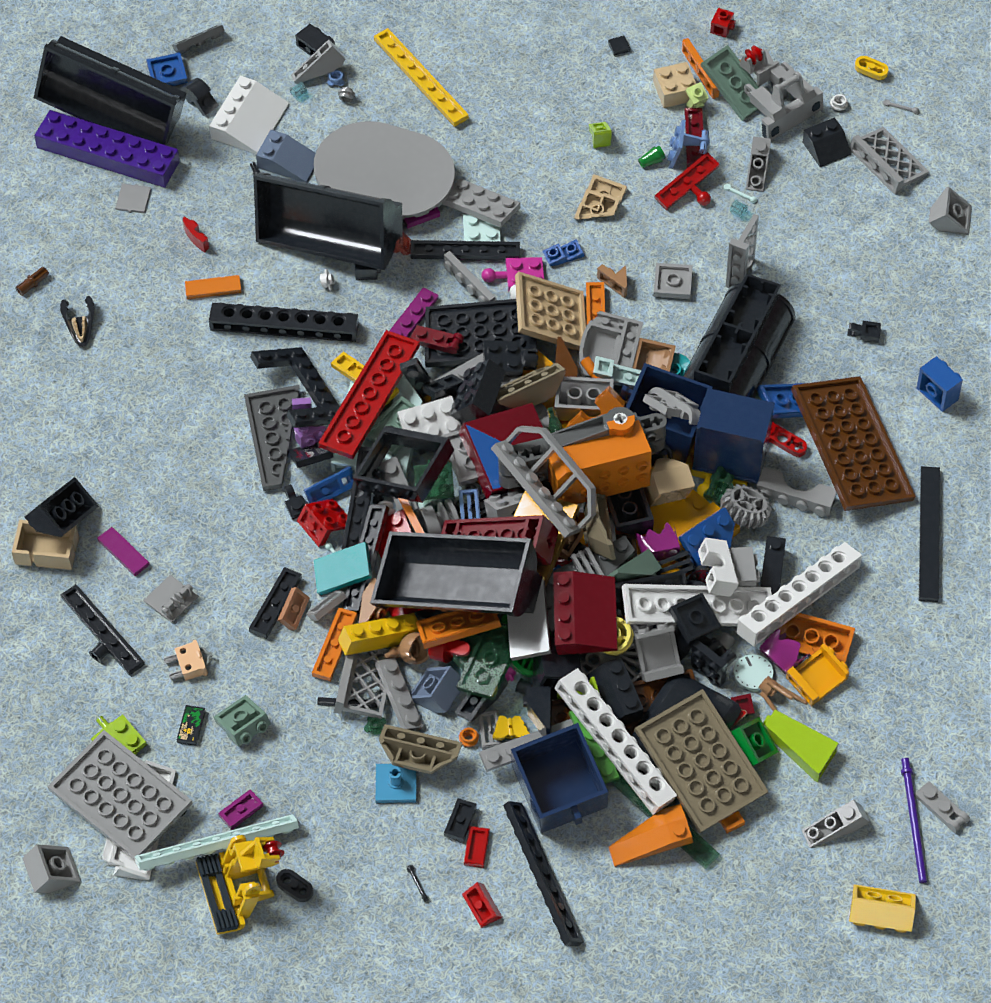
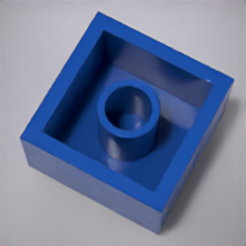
M936 356L920 368L916 389L939 410L944 412L959 400L963 379L957 372L949 368L945 361Z

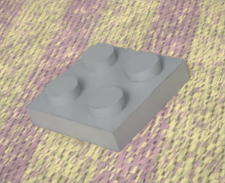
M656 263L653 297L690 299L693 265Z

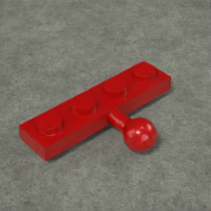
M707 152L660 190L654 198L665 210H668L689 191H692L697 196V202L700 205H708L711 202L710 194L705 191L702 192L697 185L714 172L720 164Z

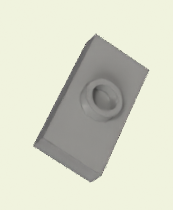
M333 591L309 610L307 616L311 620L318 621L324 615L331 614L336 609L335 607L346 599L347 596L342 591Z

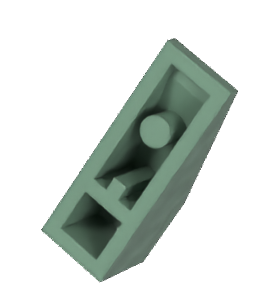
M647 549L607 576L615 577V582H623L657 575L655 572L662 567L650 549Z

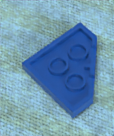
M725 507L678 537L683 548L690 552L696 570L710 571L712 568L701 565L698 553L705 538L727 541L728 548L731 547L735 523Z

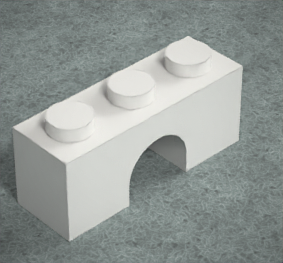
M705 538L698 553L701 565L712 567L705 579L709 594L731 597L734 590L738 587L739 580L736 577L735 565L732 562L731 551L728 548L727 541Z

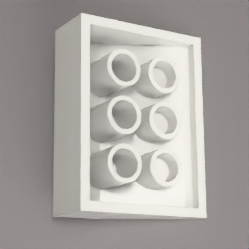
M240 76L209 125L211 139L257 154L269 131L275 129L289 106V102L259 82Z

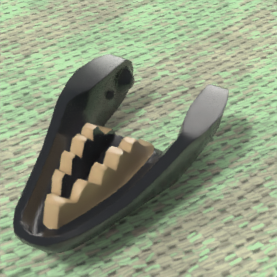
M86 296L85 299L86 307L88 308L87 316L70 318L68 315L69 302L63 299L60 304L62 317L74 342L79 347L88 344L94 316V302L91 296Z

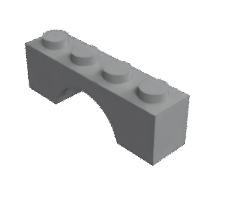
M767 467L763 468L757 484L758 492L764 493V497L776 500L782 505L789 504L795 506L802 511H812L818 516H830L837 495L835 488L823 484H818L813 489L807 491L792 489L785 483L782 472Z

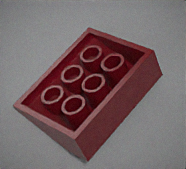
M577 571L553 572L555 647L557 654L618 651L615 577Z

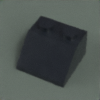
M835 117L804 130L802 143L819 167L851 155L844 129Z

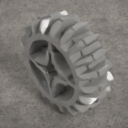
M736 484V486L731 485L730 488L724 491L720 500V509L725 507L734 523L739 524L740 527L745 526L747 529L750 527L753 529L761 528L762 525L768 522L771 515L772 504L768 502L769 498L764 497V493L758 492V489H752V486L746 487L745 484L742 486Z

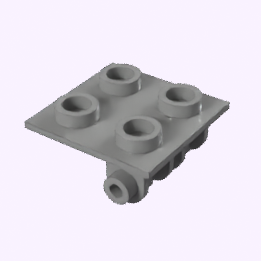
M169 575L143 601L172 623L199 596L192 591L193 587L190 584L183 585L173 576Z

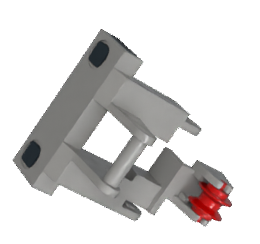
M753 45L751 50H745L740 66L749 74L755 73L757 75L758 86L769 80L775 84L772 94L763 86L757 89L750 84L744 86L745 93L750 97V102L766 116L761 119L762 136L764 138H770L772 141L823 110V92L817 86L813 88L788 63L783 62L779 64V61H775L772 64H768L765 50H762L760 46ZM784 89L796 98V100L784 106L782 94Z

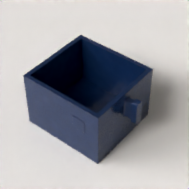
M644 363L634 389H629L628 386L623 385L620 397L628 402L626 408L633 413L636 412L637 417L654 413L660 414L661 412L651 410L649 408L650 405L643 402L645 394H648L652 388L659 387L664 390L678 392L698 404V410L701 413L707 389H712L713 387ZM672 416L671 418H666V444L672 450L673 460L686 464L695 441L697 425H692L689 423V420L681 419L680 417Z
M708 388L696 428L692 470L758 484L769 447L775 403Z
M579 723L511 749L512 768L540 833L572 821L576 825L581 824L583 817L608 807V790Z

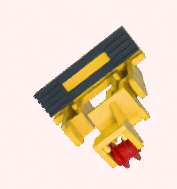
M237 835L230 840L225 854L220 852L218 856L215 853L214 855L210 854V856L197 857L196 867L217 935L242 930L246 924L244 919L250 917L257 902L274 897V892L270 889L265 870L267 867L279 864V860L285 854L284 850L280 849L282 843L275 841L274 837H255L254 841H246L244 835ZM257 873L260 883L253 881L240 884L237 893L235 892L232 880Z

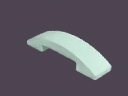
M595 357L593 370L595 376L603 379H614L615 385L622 387L625 385L628 388L634 389L641 370L614 364V360Z

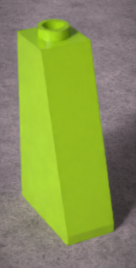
M774 710L772 715L768 714L763 724L773 742L814 781L818 782L837 753L839 743L777 710Z

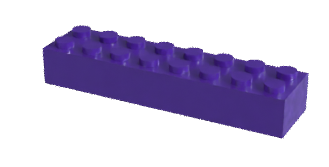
M49 110L34 135L38 149L163 188L167 186L180 163L179 152L176 148L53 110Z

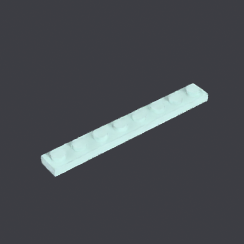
M292 814L135 856L136 865L139 870L149 871L154 869L155 866L162 864L171 865L177 860H190L196 855H209L214 853L215 850H226L230 840L237 835H244L246 841H254L255 837H273L279 833L288 834L293 832L294 829L299 828L298 821Z

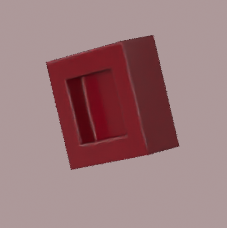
M751 693L731 697V700L739 704L741 710L747 711L746 716L755 714Z

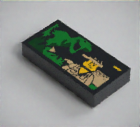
M185 706L176 739L177 743L197 746L206 712L205 708Z

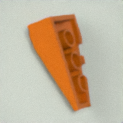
M681 804L660 810L610 845L609 851L614 867L693 843Z

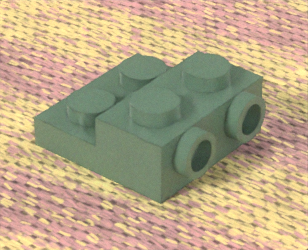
M246 695L213 717L215 722L227 733L228 738L238 747L242 744H248L253 736L259 732L264 733L268 726L271 725L267 714Z

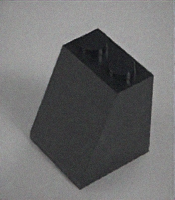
M550 637L551 654L533 657L532 687L551 686L552 700H557L558 692L555 690V686L558 681L577 668L581 673L582 671L579 654L558 655L555 647V637Z

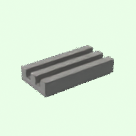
M589 547L583 551H578L577 554L571 555L570 558L578 572L585 573L577 559L581 558L588 573L594 574L584 556L587 555L595 572L598 575H604Z
M498 710L484 711L478 717L482 750L502 744V740L493 742L490 718L491 715H494L496 726L499 718ZM482 716H486L489 735L488 743L485 742V733Z

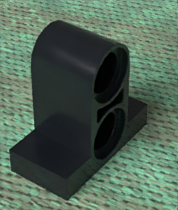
M451 374L423 385V392L431 397V402L452 396L453 401H455L456 391L463 380Z

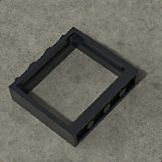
M385 425L354 474L353 479L357 488L363 492H372L378 495L391 496L395 499L401 498L410 502L423 503L453 454L454 448L447 437ZM392 445L435 453L415 487L372 478Z

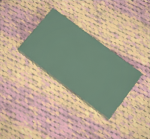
M728 45L700 64L742 121L758 110L750 102V97L745 93L744 86L750 84L755 89L759 88L751 75L740 66V60Z

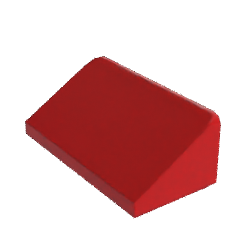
M476 882L462 893L481 928L503 917L484 884Z

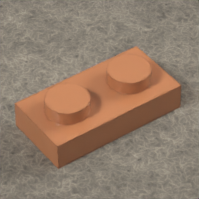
M297 587L291 588L278 621L289 630H296L310 597Z

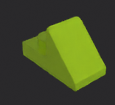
M606 122L588 124L589 132L592 135L593 148L611 146L612 131Z

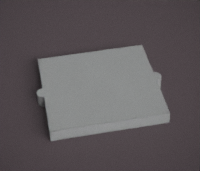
M122 184L115 209L128 211L129 213H145L151 187L139 186L138 184Z

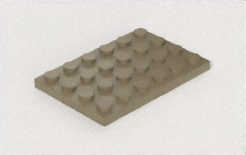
M703 689L634 729L663 777L677 794V799L699 833H702L769 792Z

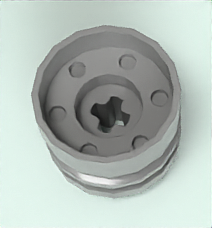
M450 499L444 501V506L441 502H438L437 512H435L431 505L418 509L419 521L425 533L441 534L445 520L460 519L458 511Z

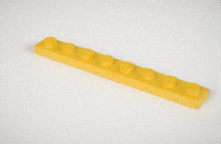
M389 28L374 35V41L454 127L469 119V114Z

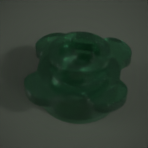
M368 716V722L364 726V731L373 735H381L386 719Z

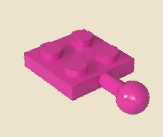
M542 257L506 258V271H494L491 268H486L481 274L482 279L487 283L493 282L495 279H507L509 292L510 288L515 284V275L518 271L544 279Z

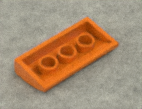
M798 613L779 628L780 635L786 633L785 639L800 643L799 653L805 655L810 653L809 656H811L824 643L827 647L830 646L835 651L837 659L846 663L855 634L854 627L803 613Z

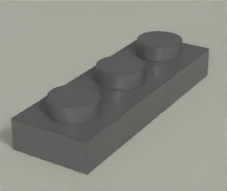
M216 25L173 44L172 47L174 51L184 53L189 51L190 46L194 44L200 46L206 43L205 40L210 37L212 40L220 37V33L225 30L223 25Z

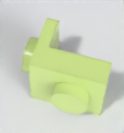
M697 83L686 89L689 97L686 107L703 108L709 97L702 83Z

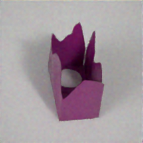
M669 523L665 524L661 534H657L651 529L647 531L646 537L635 533L640 554L650 549L657 561L675 556L680 551L676 531H673Z
M778 628L764 641L759 649L786 674L787 670L791 667L796 668L810 653L802 659H797L800 643L785 639L786 633L780 635Z

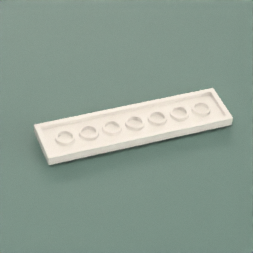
M624 584L622 586L626 624L657 625L668 622L669 625H677L668 609L673 605L703 593L721 626H738V619L742 615L748 614L754 606L760 605L769 595H772L771 587H737L731 597L709 594L707 586Z

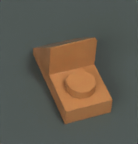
M601 264L597 268V279L625 298L627 296L626 266L615 273L611 268Z

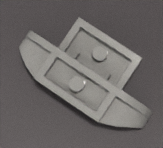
M655 387L648 394H645L643 402L650 405L649 408L651 410L661 412L660 414L664 415L665 418H671L672 416L680 417L681 419L689 420V423L692 425L698 424L701 414L698 410L699 405L678 392Z

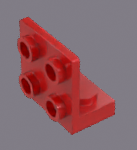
M334 499L305 504L297 522L315 544L320 547L325 545L331 532L345 529L347 514Z

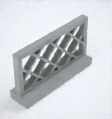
M884 127L862 137L856 135L852 138L850 151L894 195L900 192L902 187L925 177L929 173ZM883 134L887 140L877 138V136ZM865 141L873 142L874 144L873 146L868 145ZM876 143L886 145V149L876 147ZM888 146H895L898 151L890 150ZM876 152L884 153L885 157L879 156ZM888 154L897 156V160L887 158ZM900 157L908 158L910 161H900ZM889 164L896 165V169L892 168ZM899 166L908 167L909 170H900ZM911 168L919 169L921 172H911ZM900 175L908 176V178L904 180Z
M753 214L739 240L732 238L729 243L725 286L727 288L742 283L755 260L759 216Z
M389 650L367 651L370 657L364 660L359 653L345 657L333 713L341 714L342 711H347L378 719L382 718L387 693L381 679L379 680L374 674L378 672L377 669L371 670L366 663L372 660L376 663L379 661L378 657L384 656ZM363 666L367 672L359 675L355 669ZM371 676L375 683L367 686L363 679ZM359 682L363 689L356 692L352 685ZM378 686L383 693L375 696L371 689ZM365 692L372 698L366 702L359 696ZM356 698L360 705L356 707L348 705V701ZM375 702L379 707V712L370 710L368 705Z

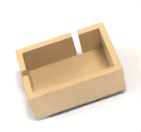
M19 520L11 552L14 563L32 566L35 563L36 567L72 570L79 541L77 526H74L62 537L36 532L27 520Z

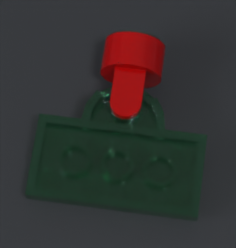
M500 622L501 627L482 632L480 636L471 635L461 641L454 640L427 648L429 658L443 663H449L453 659L457 667L463 671L457 683V689L494 700L512 662L508 624Z

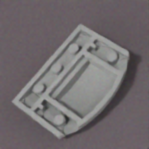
M599 311L597 317L590 320L585 328L580 343L579 361L581 362L584 358L590 356L595 363V357L599 356L614 360V364L632 368L643 322ZM580 363L583 376L592 378L588 375V373Z

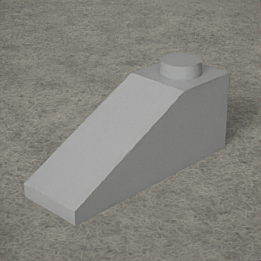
M328 40L295 70L291 76L294 82L298 84L333 72L344 64L346 58Z

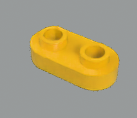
M860 56L855 61V70L875 80H884L888 76L889 69L885 63L868 56Z

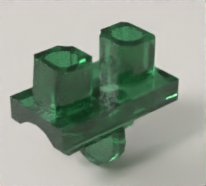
M719 466L716 472L712 474L710 486L705 490L703 497L721 506L720 500L722 495H724L727 488L733 489L734 485L732 482L735 476L726 472L722 466Z

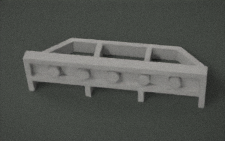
M520 426L506 440L495 443L492 446L491 450L564 538L580 532L596 515V487L547 428ZM521 432L540 433L551 446L531 469L528 468L526 462L518 456L511 445ZM556 452L573 472V475L552 496L550 491L538 480L535 473ZM577 478L587 489L588 515L578 525L567 515L562 505L557 502L558 498Z

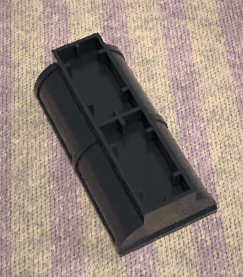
M60 36L57 41L53 39L44 46L33 98L76 118L167 145L174 127L180 119L187 93Z
M265 172L253 175L256 242L381 270L387 268L393 256L396 241L403 236L402 203L388 198H377L334 189L326 185H315L272 176Z
M746 273L742 283L731 286L727 290L710 326L703 335L683 377L712 386L713 390L755 398L757 387L763 384L796 318L791 303L784 296L780 295L781 284Z
M390 531L370 604L377 608L397 607L441 610L442 612L450 613L459 611L506 614L512 617H519L524 613H534L543 577L537 572L536 550L533 541L528 538Z

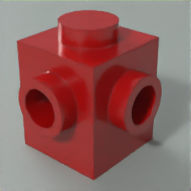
M718 8L711 21L710 33L727 38L729 31L734 30L736 24L734 12Z

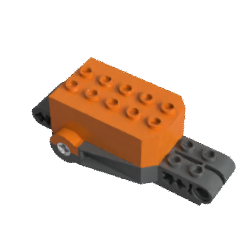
M615 407L607 414L551 434L596 487V494H604L607 497L650 486L651 455L665 448L667 420L664 415L659 413L637 417L636 412L633 413L628 408ZM544 438L512 445L514 451L526 462L529 469L551 447ZM554 452L535 474L540 482L548 479L555 494L573 475V472ZM498 458L500 486L506 489L522 487ZM577 478L558 499L573 504L587 502V489Z

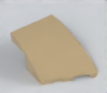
M593 174L574 219L614 216L627 186Z

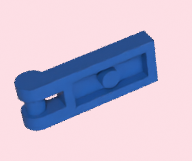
M351 466L304 489L303 491L308 502L330 500L351 489L354 480ZM344 477H346L347 480L345 484H343L341 480Z

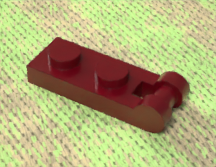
M419 325L416 326L410 337L419 341L420 346L451 354H456L459 350V344H462L464 341V336L460 333L451 334Z

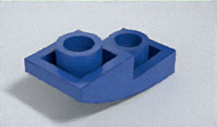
M577 239L561 247L558 243L543 250L549 266L560 265L585 256Z

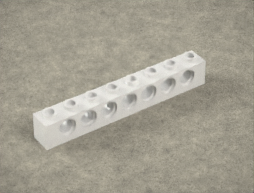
M846 542L839 547H834L828 555L822 556L813 566L807 567L801 575H796L790 583L783 585L775 594L769 595L760 605L754 606L748 614L742 615L737 622V634L752 646H756L859 569L862 554Z
M577 668L561 678L556 684L555 690L652 815L671 804L677 794L663 778L661 771L652 764L648 754L643 752L638 746L636 739L630 736L623 722L618 720L613 714L611 707L605 704L600 693L591 686L587 676ZM601 722L606 723L608 727L603 726ZM613 738H617L620 743L616 742ZM626 754L631 755L633 759L628 758ZM638 770H642L645 775L641 774ZM651 786L656 787L658 791L653 790Z

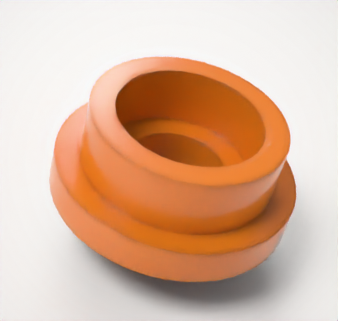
M467 727L460 732L459 741L465 747H473L479 741V734L475 729ZM467 736H471V737H472L471 740H467V739H465V738H466Z

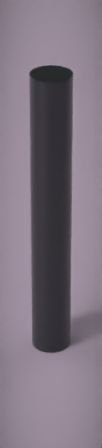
M318 697L317 705L335 706L336 698ZM357 699L348 701V705L355 707L360 705ZM374 702L368 705V707L377 708V704Z

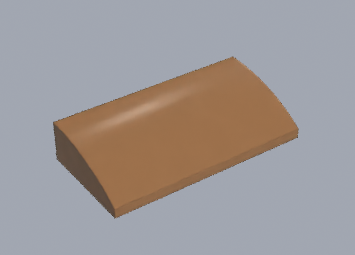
M639 338L632 368L642 370L644 363L670 372L676 346Z

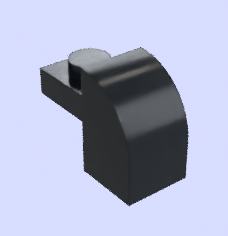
M195 78L180 88V90L187 93L185 98L187 102H194L203 116L219 106L209 92L211 91L210 87L200 78Z

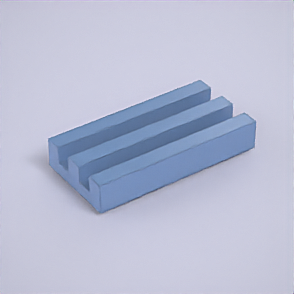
M478 489L459 490L461 519H465L463 495L466 494L468 519H472L470 494H474L476 518H480Z

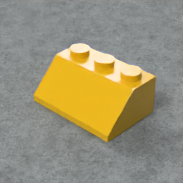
M854 884L849 922H853L857 926L872 925L877 929L891 928L900 933L912 932L916 894Z

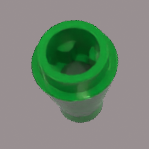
M654 146L639 158L638 162L642 168L663 162V159L666 157L660 146Z

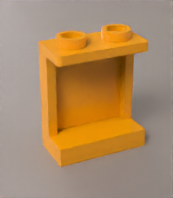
M823 643L820 649L796 668L791 667L787 670L786 679L812 707L848 679L849 668L843 661L840 662L837 659L835 651L830 646L827 647Z

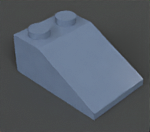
M270 130L256 154L257 168L307 183L314 170V157L316 153L289 135Z

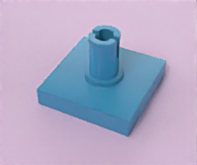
M376 764V803H416V771L392 764Z

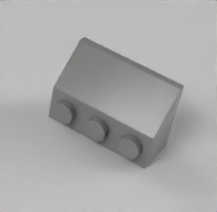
M564 376L555 396V410L557 412L555 420L570 421L581 410L589 417L600 415L601 411L594 403L595 399L607 387L611 386L613 388L614 379Z

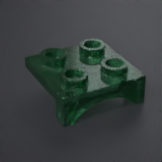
M430 460L427 461V465L413 466L415 486L429 465ZM448 462L425 500L455 497L452 462Z

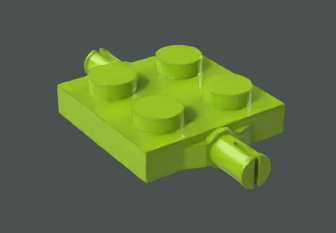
M123 714L110 723L103 716H99L100 719H96V722L102 729L91 738L92 741L105 730L135 755L147 745L146 741Z

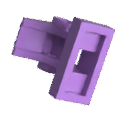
M311 397L292 399L293 410L312 408ZM309 426L294 428L295 440L301 448L312 446L320 441L326 431V427Z

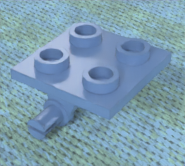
M682 119L680 126L675 128L674 137L672 136L670 139L669 147H672V149L669 151L667 158L670 161L669 168L674 167L682 146H700L699 152L706 154L707 146L710 144L709 131L702 130V137L684 133L686 120Z

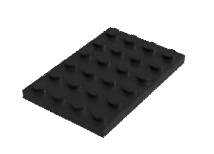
M516 299L429 306L425 309V327L451 334L460 333L464 336V341L462 344H459V350L456 354L425 347L426 368L462 365L483 353V340L520 341L523 348L537 349V338L518 333Z

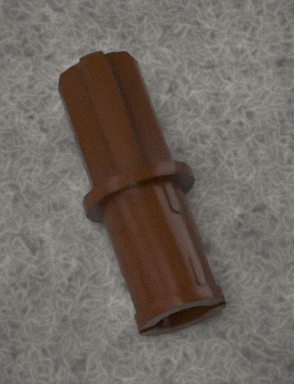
M41 267L31 276L28 275L22 283L15 287L16 291L23 296L33 287H37V284L48 276V270L45 267Z

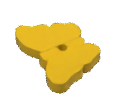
M502 715L499 716L496 722L493 739L501 741L505 738H519L530 733L527 731V727L520 716L507 719V717Z

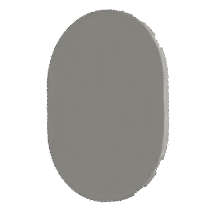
M357 122L335 130L322 141L314 157V174L318 185H326L334 189L377 198H388L392 201L402 203V219L413 216L420 217L428 214L435 207H439L450 195L455 181L453 160L448 151L438 141L427 135L381 122Z

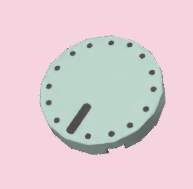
M745 655L735 664L733 675L739 687L751 692L761 691L758 687L767 676L773 678V668L771 663L761 655Z

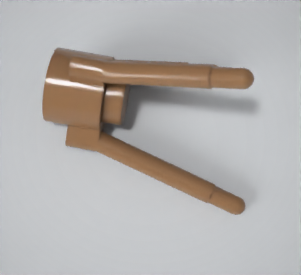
M769 676L758 687L762 691L759 695L765 699L772 711L777 709L768 695L773 697L777 691L790 700L794 698L803 704H807L806 700L781 686Z

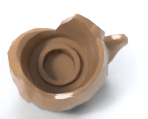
M419 632L406 635L401 640L399 646L391 647L389 652L384 654V657L389 659L401 657L408 664L418 665L429 659L427 649L423 647Z

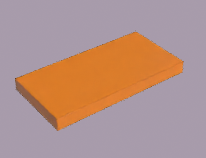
M454 611L416 621L424 649L501 627L498 615L490 613Z

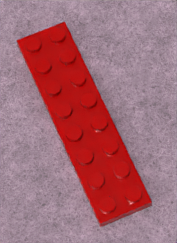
M388 330L384 332L318 442L319 448L352 460L354 459L403 376L400 370V363L413 359L420 347L419 341Z

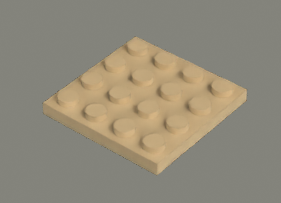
M518 271L515 275L518 333L557 344V337H562L566 347L579 351L581 339L586 328L583 291Z

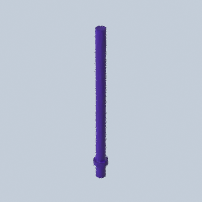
M902 758L901 775L904 776L919 883H926L927 875L912 781L913 769L910 768L909 758Z

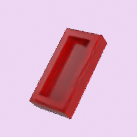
M469 826L464 866L484 868L490 828Z

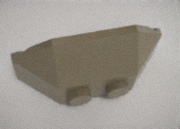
M555 363L552 366L532 371L501 386L496 401L509 408H516L529 403H533L534 406L544 403L555 396L566 374V370L560 364Z
M596 494V515L583 528L584 531H587L583 532L585 544L589 543L592 552L614 560L616 556L606 495ZM587 506L584 510L585 517L588 515Z
M386 724L379 737V742L392 765L427 774H433L457 760L462 747V742Z

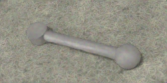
M887 99L883 101L884 106L912 111L914 114L919 112L917 107L911 108L891 103Z

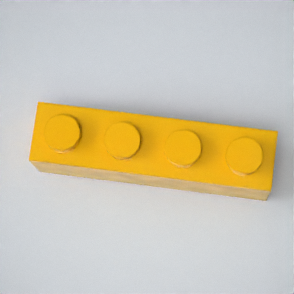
M415 613L347 625L343 627L338 641L345 656L398 646L406 635L419 632L416 625L418 619Z

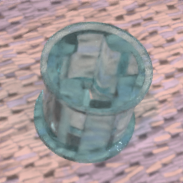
M299 82L294 87H290V93L296 100L308 93L302 82Z
M737 199L730 207V212H733L740 218L748 210V205L742 204Z

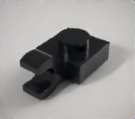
M862 321V325L849 323L847 336L856 337L861 335L860 340L879 342L881 323Z
M290 484L284 487L288 498L287 501H284V505L293 520L299 517L306 502L302 495L296 497L293 486Z

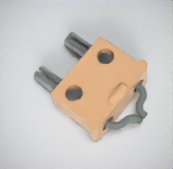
M193 640L191 643L174 648L176 654L164 657L165 664L178 660L181 670L169 674L170 680L172 681L184 676L186 681L202 675L207 676L206 666L209 665L210 657L213 655L211 651L208 652L206 648L199 647L198 642ZM201 650L208 654L207 663L204 662Z

